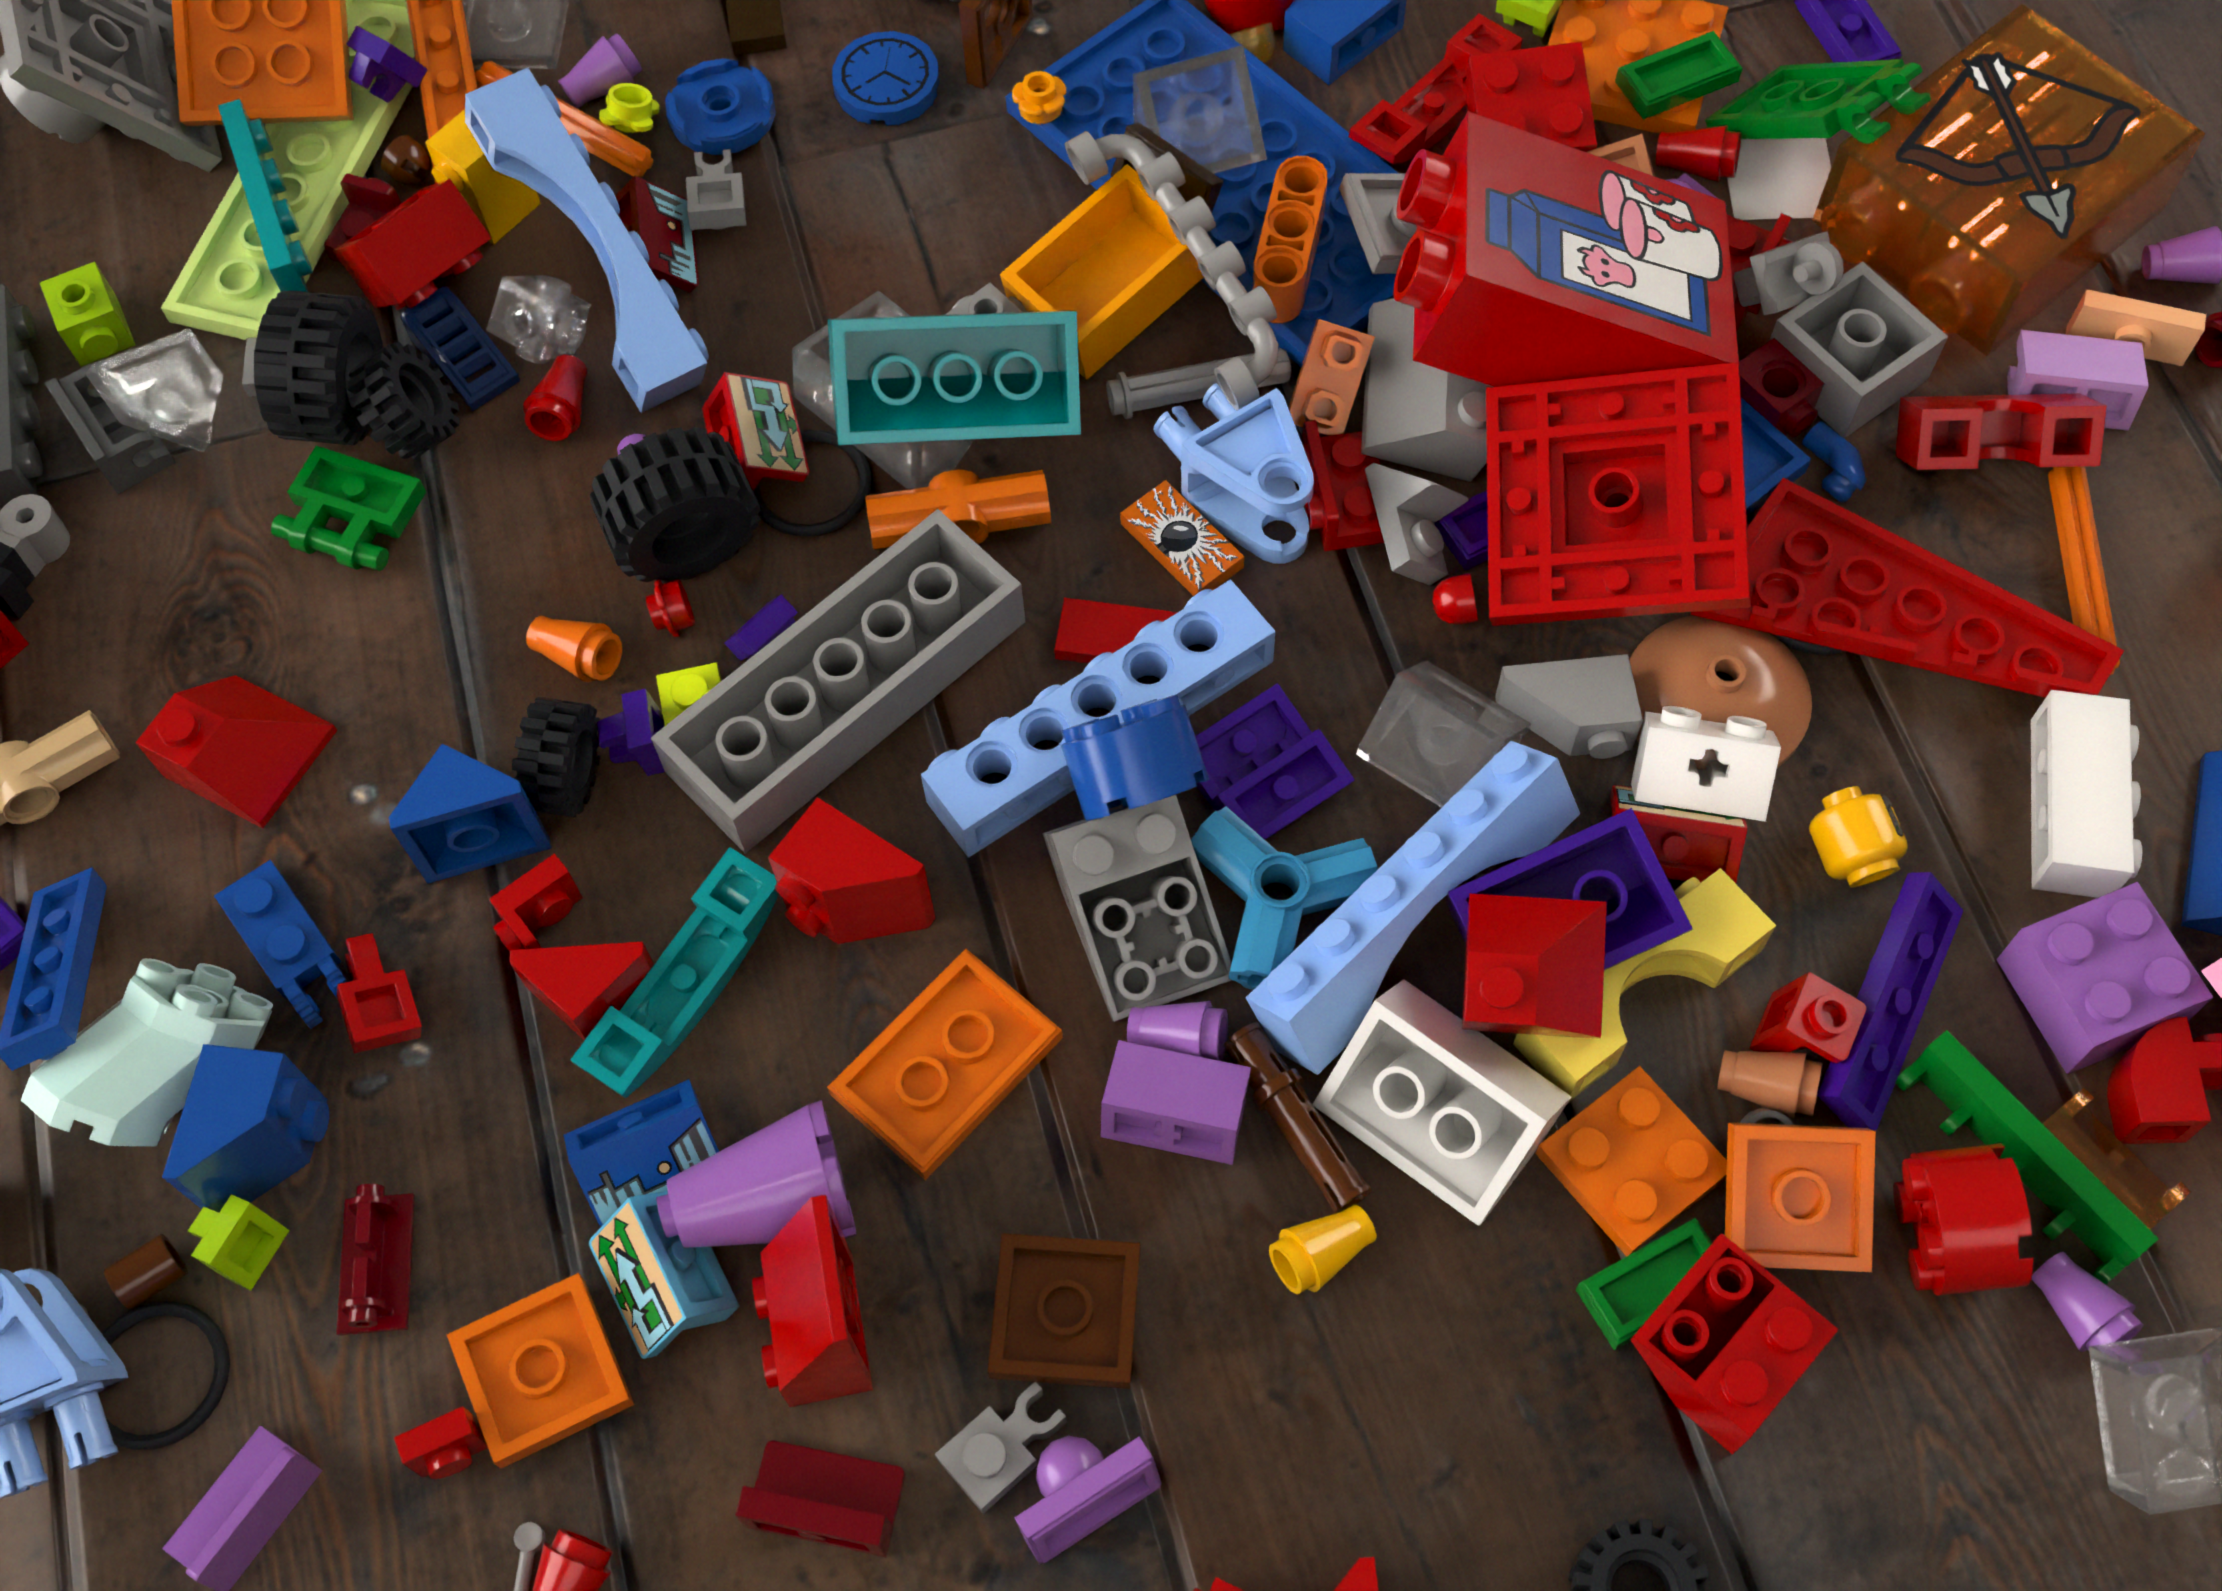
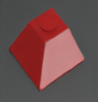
M233 675L174 693L135 743L163 777L264 828L338 730L334 724Z
M1469 893L1462 1030L1600 1039L1602 1031L1607 902Z

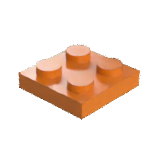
M1641 1066L1634 1069L1539 1144L1535 1152L1538 1158L1626 1257L1642 1248L1723 1182L1727 1174L1726 1158Z
M1728 1122L1725 1236L1764 1268L1872 1272L1876 1131L1869 1128Z
M579 1273L446 1334L492 1460L500 1469L634 1405L587 1284Z

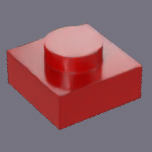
M463 1406L394 1437L402 1464L422 1478L429 1475L431 1479H441L454 1475L472 1464V1455L488 1449L477 1417Z

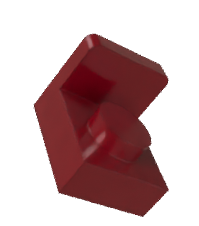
M345 174L340 185L349 204L324 243V247L331 260L340 262L333 252L334 249L401 204L394 187L377 178L366 179Z

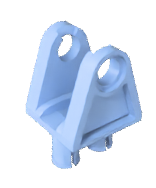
M1215 383L1207 390L1202 402L1219 421L1203 431L1182 406L1172 408V413L1177 418L1176 422L1168 411L1164 412L1156 421L1153 430L1181 462V495L1221 534L1260 559L1273 564H1286L1300 557L1305 552L1309 540V519L1304 505L1307 502L1310 503L1313 497L1314 477L1294 421L1281 392L1276 388L1243 408L1235 410L1226 399L1220 386ZM1295 482L1298 484L1299 490H1297ZM1272 521H1285L1294 527L1296 535L1290 542L1281 544V541L1267 537L1263 532V528Z
M0 1268V1499L30 1490L32 1485L37 1487L49 1481L47 1473L44 1472L29 1423L36 1415L51 1409L54 1411L69 1459L68 1466L70 1470L99 1462L101 1457L103 1459L109 1458L119 1452L117 1445H114L98 1393L107 1386L129 1378L125 1364L62 1280L50 1271L40 1269H25L12 1273L9 1270ZM25 1284H32L40 1291L43 1299L42 1308Z

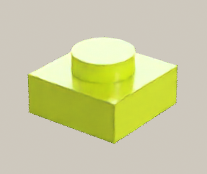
M717 662L656 675L664 725L666 726L722 681Z

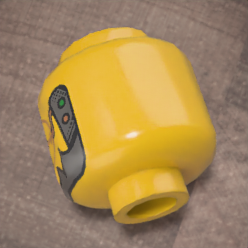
M1853 786L1836 791L1822 799L1825 810L1818 813L1811 820L1809 831L1829 877L1847 880L1850 887H1859L1886 878L1900 870L1897 861L1905 855L1908 845L1892 804L1886 796L1881 794L1862 795L1860 787Z

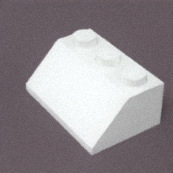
M1403 979L1373 1002L1315 1099L1313 1106L1473 1223L1480 1226L1536 1152L1538 1145L1543 1142L1572 1096L1479 1031L1462 1030V1019Z

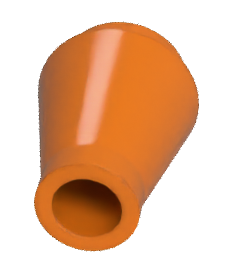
M541 615L532 621L527 631L526 642L529 649L543 654L584 682L608 679L616 671L621 660V639L618 635L612 633L610 627L604 623L552 619Z

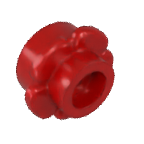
M658 579L654 582L655 593L645 597L650 617L657 631L667 628L672 636L679 637V630L695 625V618L688 595L680 579L663 584L661 579Z

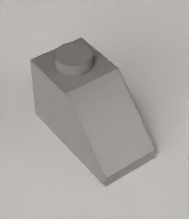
M1628 654L1502 667L1495 695L1497 708L1567 755L1590 754L1594 758L1606 759L1633 749L1643 719Z

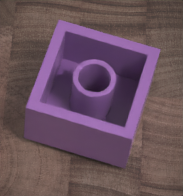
M2138 882L2020 929L1996 959L2067 1075L2130 1049L2148 1030L2165 1020L2187 1016L2189 1021L2213 998L2211 992Z

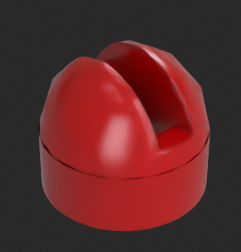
M1470 573L1442 580L1434 589L1432 598L1433 608L1439 619L1448 624L1460 625L1477 622L1478 614Z

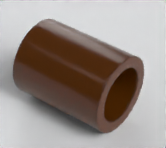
M164 1234L158 1235L104 1269V1275L110 1288L119 1301L129 1310L188 1274L182 1257Z

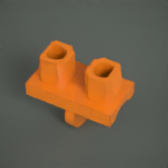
M1321 319L1316 320L1288 407L1295 425L1303 427V422L1316 420L1319 433L1329 436L1344 434L1375 336Z

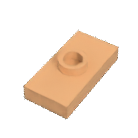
M2086 289L2067 324L2066 335L2142 343L2145 359L2183 366L2205 331L2206 314Z

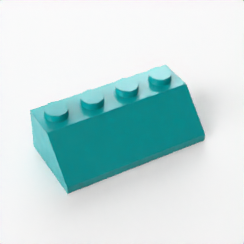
M1077 311L828 319L831 384L838 445L1081 435Z

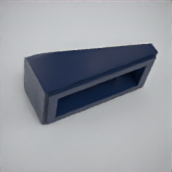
M447 286L439 288L412 308H407L401 313L400 318L410 340L421 353L430 359V363L434 368H439L444 375L443 378L472 411L521 381L511 364L463 303ZM459 332H462V334H460V335L457 336L456 338L452 339V340L449 341L448 343H446V344H444L443 346L439 347V345L442 344L443 342L447 341L448 339H450L451 337L455 336V335L458 334ZM475 349L478 350V351H476L475 353H473L472 355H470V356H468L467 358H465L464 360H462L461 362L457 363L456 365H453V363H455L456 361H458V360L461 359L462 357L466 356L467 354H469V353L472 352L473 350H475ZM491 364L493 367L491 370L469 384L465 379Z

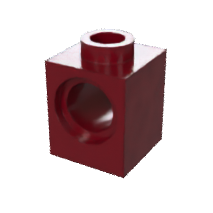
M1771 339L1739 361L1741 397L1785 436L1789 434L1791 437H1796L1812 424L1818 414L1815 406L1825 383L1777 339Z

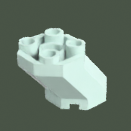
M143 958L135 975L130 979L123 998L77 1034L75 1044L68 1046L60 1054L49 1060H44L30 1075L21 1101L49 1126L66 1132H70L74 1120L94 1126L89 1139L108 1146H157L163 1134H166L170 1128L174 1115L184 1108L203 1044L253 1050L263 1036L272 1013L273 1004L259 995L248 993L244 989L234 986L236 976L229 970L216 965L200 963L196 966L195 971L176 968L160 960Z

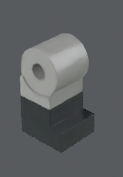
M35 494L21 495L12 499L0 510V610L19 620L34 602L26 588L43 567L60 558L70 544V534L49 501L42 496Z

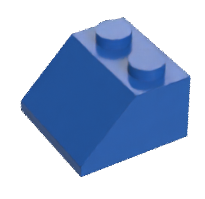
M203 1044L162 1178L201 1209L206 1207L220 1212L231 1194L251 1203L310 1163L315 1142H320L323 1139L328 1128V1099L284 1053Z

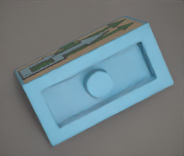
M668 1191L628 1197L589 1240L591 1251L634 1344L643 1359L657 1356L682 1330L726 1321L740 1307L711 1246L684 1248L679 1235L666 1237L659 1216L657 1197L668 1194Z

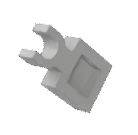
M723 150V160L718 164L704 163L702 152H694L697 176L686 177L687 212L690 230H721L728 227L747 226L742 173H733L731 150Z
M1036 1381L1018 1397L1013 1414L1004 1422L989 1406L935 1453L939 1463L982 1514L988 1511L1037 1466L1036 1459L1026 1447L1034 1440H1044L1051 1437L1067 1423L1066 1416L1060 1409L1045 1422L1037 1423L1028 1417L1029 1407L1043 1396L1042 1388Z

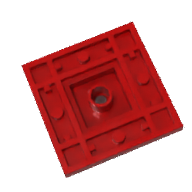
M1739 362L1486 388L1489 619L1492 626L1751 607Z

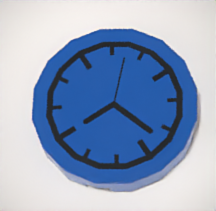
M896 31L873 32L853 40L840 51L832 67V83L835 98L842 110L859 122L871 124V119L877 121L884 120L885 126L900 125L918 118L933 105L938 95L937 88L940 83L938 60L931 48L913 35Z

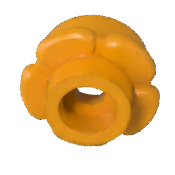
M1035 71L1027 74L1023 82L1015 84L1012 90V98L1018 104L1019 112L1025 120L1034 124H1045L1055 120L1061 114L1062 107L1065 104L1063 96L1067 91L1064 82L1059 77L1052 76L1044 71Z

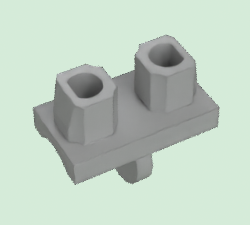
M1828 231L1749 257L1752 267L1735 272L1734 281L1742 307L1761 303L1763 314L1769 315L1799 305L1814 294H1823L1836 288L1844 272L1843 259L1839 251L1830 244Z

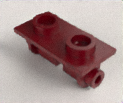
M362 1184L356 1187L355 1197L345 1199L336 1331L338 1336L408 1330L415 1195L413 1193L385 1195V1187L383 1185Z

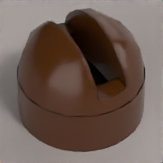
M401 135L393 140L381 158L382 170L404 185L422 183L424 178L419 173L424 169L430 171L432 167L428 152L409 135Z

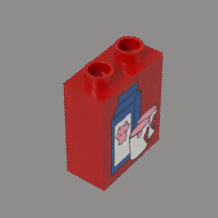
M1469 111L1443 155L1421 149L1413 158L1399 192L1396 214L1399 220L1417 225V231L1413 234L1404 250L1397 269L1393 290L1395 301L1414 307L1413 361L1493 387L1739 362L1726 203L1724 200Z

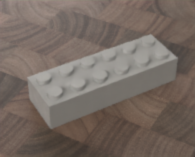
M937 509L654 734L651 740L665 773L746 854L1025 623L1022 585Z

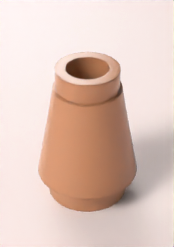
M1724 1050L1717 1090L1731 1092L1734 1096L1780 1112L1792 1119L1795 1118V1113L1813 1116L1823 1063L1807 1060V1052H1733Z

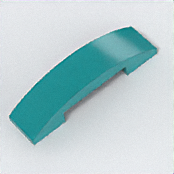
M729 847L692 896L691 900L697 907L621 1010L618 1011L610 1006L570 1061L625 1099L640 1087L686 1039L742 963L779 896L775 889L777 884L775 875Z

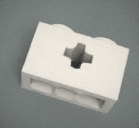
M1665 706L1662 708L1661 714L1645 711L1631 781L1635 801L1766 821L1781 745L1774 731L1766 730L1767 724L1765 722L1743 716H1730L1727 718L1726 724L1701 720V713L1677 706ZM1713 749L1718 760H1709L1704 770L1697 769L1694 759H1702L1706 750Z

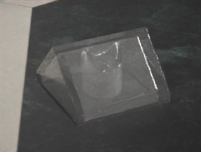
M1243 46L1133 73L1134 124L1141 123L1213 174L1267 160Z
M1425 660L1396 675L1357 748L1356 755L1442 808L1453 795L1467 784L1510 741L1520 743L1530 730L1531 723Z

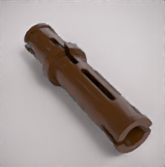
M1259 1022L1246 1025L1229 1037L1230 1040L1226 1041L1223 1047L1235 1064L1251 1067L1249 1085L1255 1092L1252 1100L1259 1110H1267L1273 1121L1276 1122L1285 1139L1322 1191L1334 1214L1342 1212L1364 1200L1365 1196L1372 1192L1371 1187L1352 1164L1331 1129L1309 1100L1308 1095L1301 1087L1304 1079L1295 1068L1289 1069L1271 1044L1270 1039Z

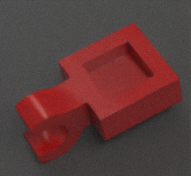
M373 933L346 939L349 953L345 954L344 958L351 981L337 985V998L354 1054L421 1038L422 1025L405 969L384 973Z

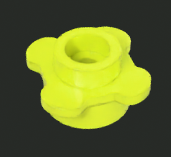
M620 83L609 89L606 96L607 107L599 111V119L602 123L614 126L623 132H646L653 128V120L651 118L659 113L660 105L652 99V94L647 88L633 83Z

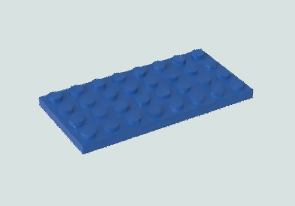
M1145 0L1044 69V72L1059 77L1066 86L1067 92L1063 96L1065 104L1062 107L1061 114L1055 120L1045 124L1028 122L1021 116L1018 104L1013 101L1012 92L1006 96L1007 112L1073 170L1075 169L1066 152L1065 142L1085 131L1089 132L1094 140L1109 134H1124L1128 125L1139 122L1221 178L1224 182L1212 212L1216 227L1207 233L1216 247L1227 241H1231L1235 245L1246 267V273L1237 278L1247 293L1253 290L1254 259L1279 165L1286 159L1294 156H1309L1321 162L1327 170L1325 213L1304 305L1300 314L1291 321L1285 323L1268 322L1273 329L1279 348L1285 349L1288 357L1299 367H1302L1317 319L1362 332L1368 327L1369 309L1372 304L1394 298L1393 290L1396 274L1372 273L1339 186L1345 173H1399L1371 150L1349 138L1348 131L1187 0ZM1116 158L1106 161L1108 174L1090 183L1096 190L1112 177L1110 175ZM1202 278L1201 281L1222 299L1218 291L1213 290L1205 278Z

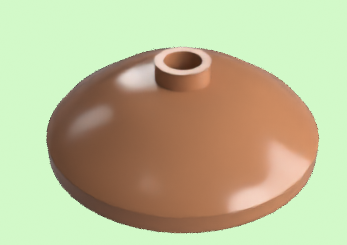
M1686 616L1668 622L1651 632L1637 646L1629 660L1642 719H1644L1645 711L1661 714L1663 707L1677 706L1701 713V720L1726 724L1727 718L1730 716H1743L1763 721L1767 724L1766 730L1774 731L1781 745L1777 768L1794 754L1808 729L1812 712V695L1807 676L1789 648L1770 633L1698 616ZM1716 673L1728 674L1734 681H1724ZM1641 724L1639 733H1638L1637 738H1636V740L1638 741V743H1639V739H1640L1642 724ZM1713 749L1706 750L1702 759H1694L1699 770L1706 769L1709 760H1718Z

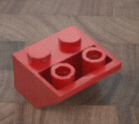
M1721 1233L1636 1332L1631 1342L1674 1405L1733 1455L1753 1436L1839 1329Z

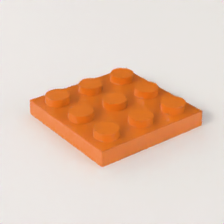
M171 0L180 122L184 125H224L218 105L237 99L241 100L250 121L260 118L263 124L354 120L351 80L349 79V47L346 45L348 42L346 0Z
M1563 0L1548 46L1582 41L1592 112L1595 120L1658 134L1660 132L1695 130L1704 96L1643 120L1616 84L1617 71L1619 67L1711 31H1714L1720 38L1729 6L1701 0Z

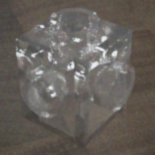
M552 276L502 277L487 331L515 346V353L521 358L537 364H548L550 359H555L560 355H576L577 349L582 344L586 335L585 323L591 304L571 294L572 287L568 283Z

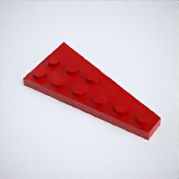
M1785 478L1781 479L1747 527L1751 607L1694 611L1690 614L2046 698L2051 690L2098 696L2125 651Z

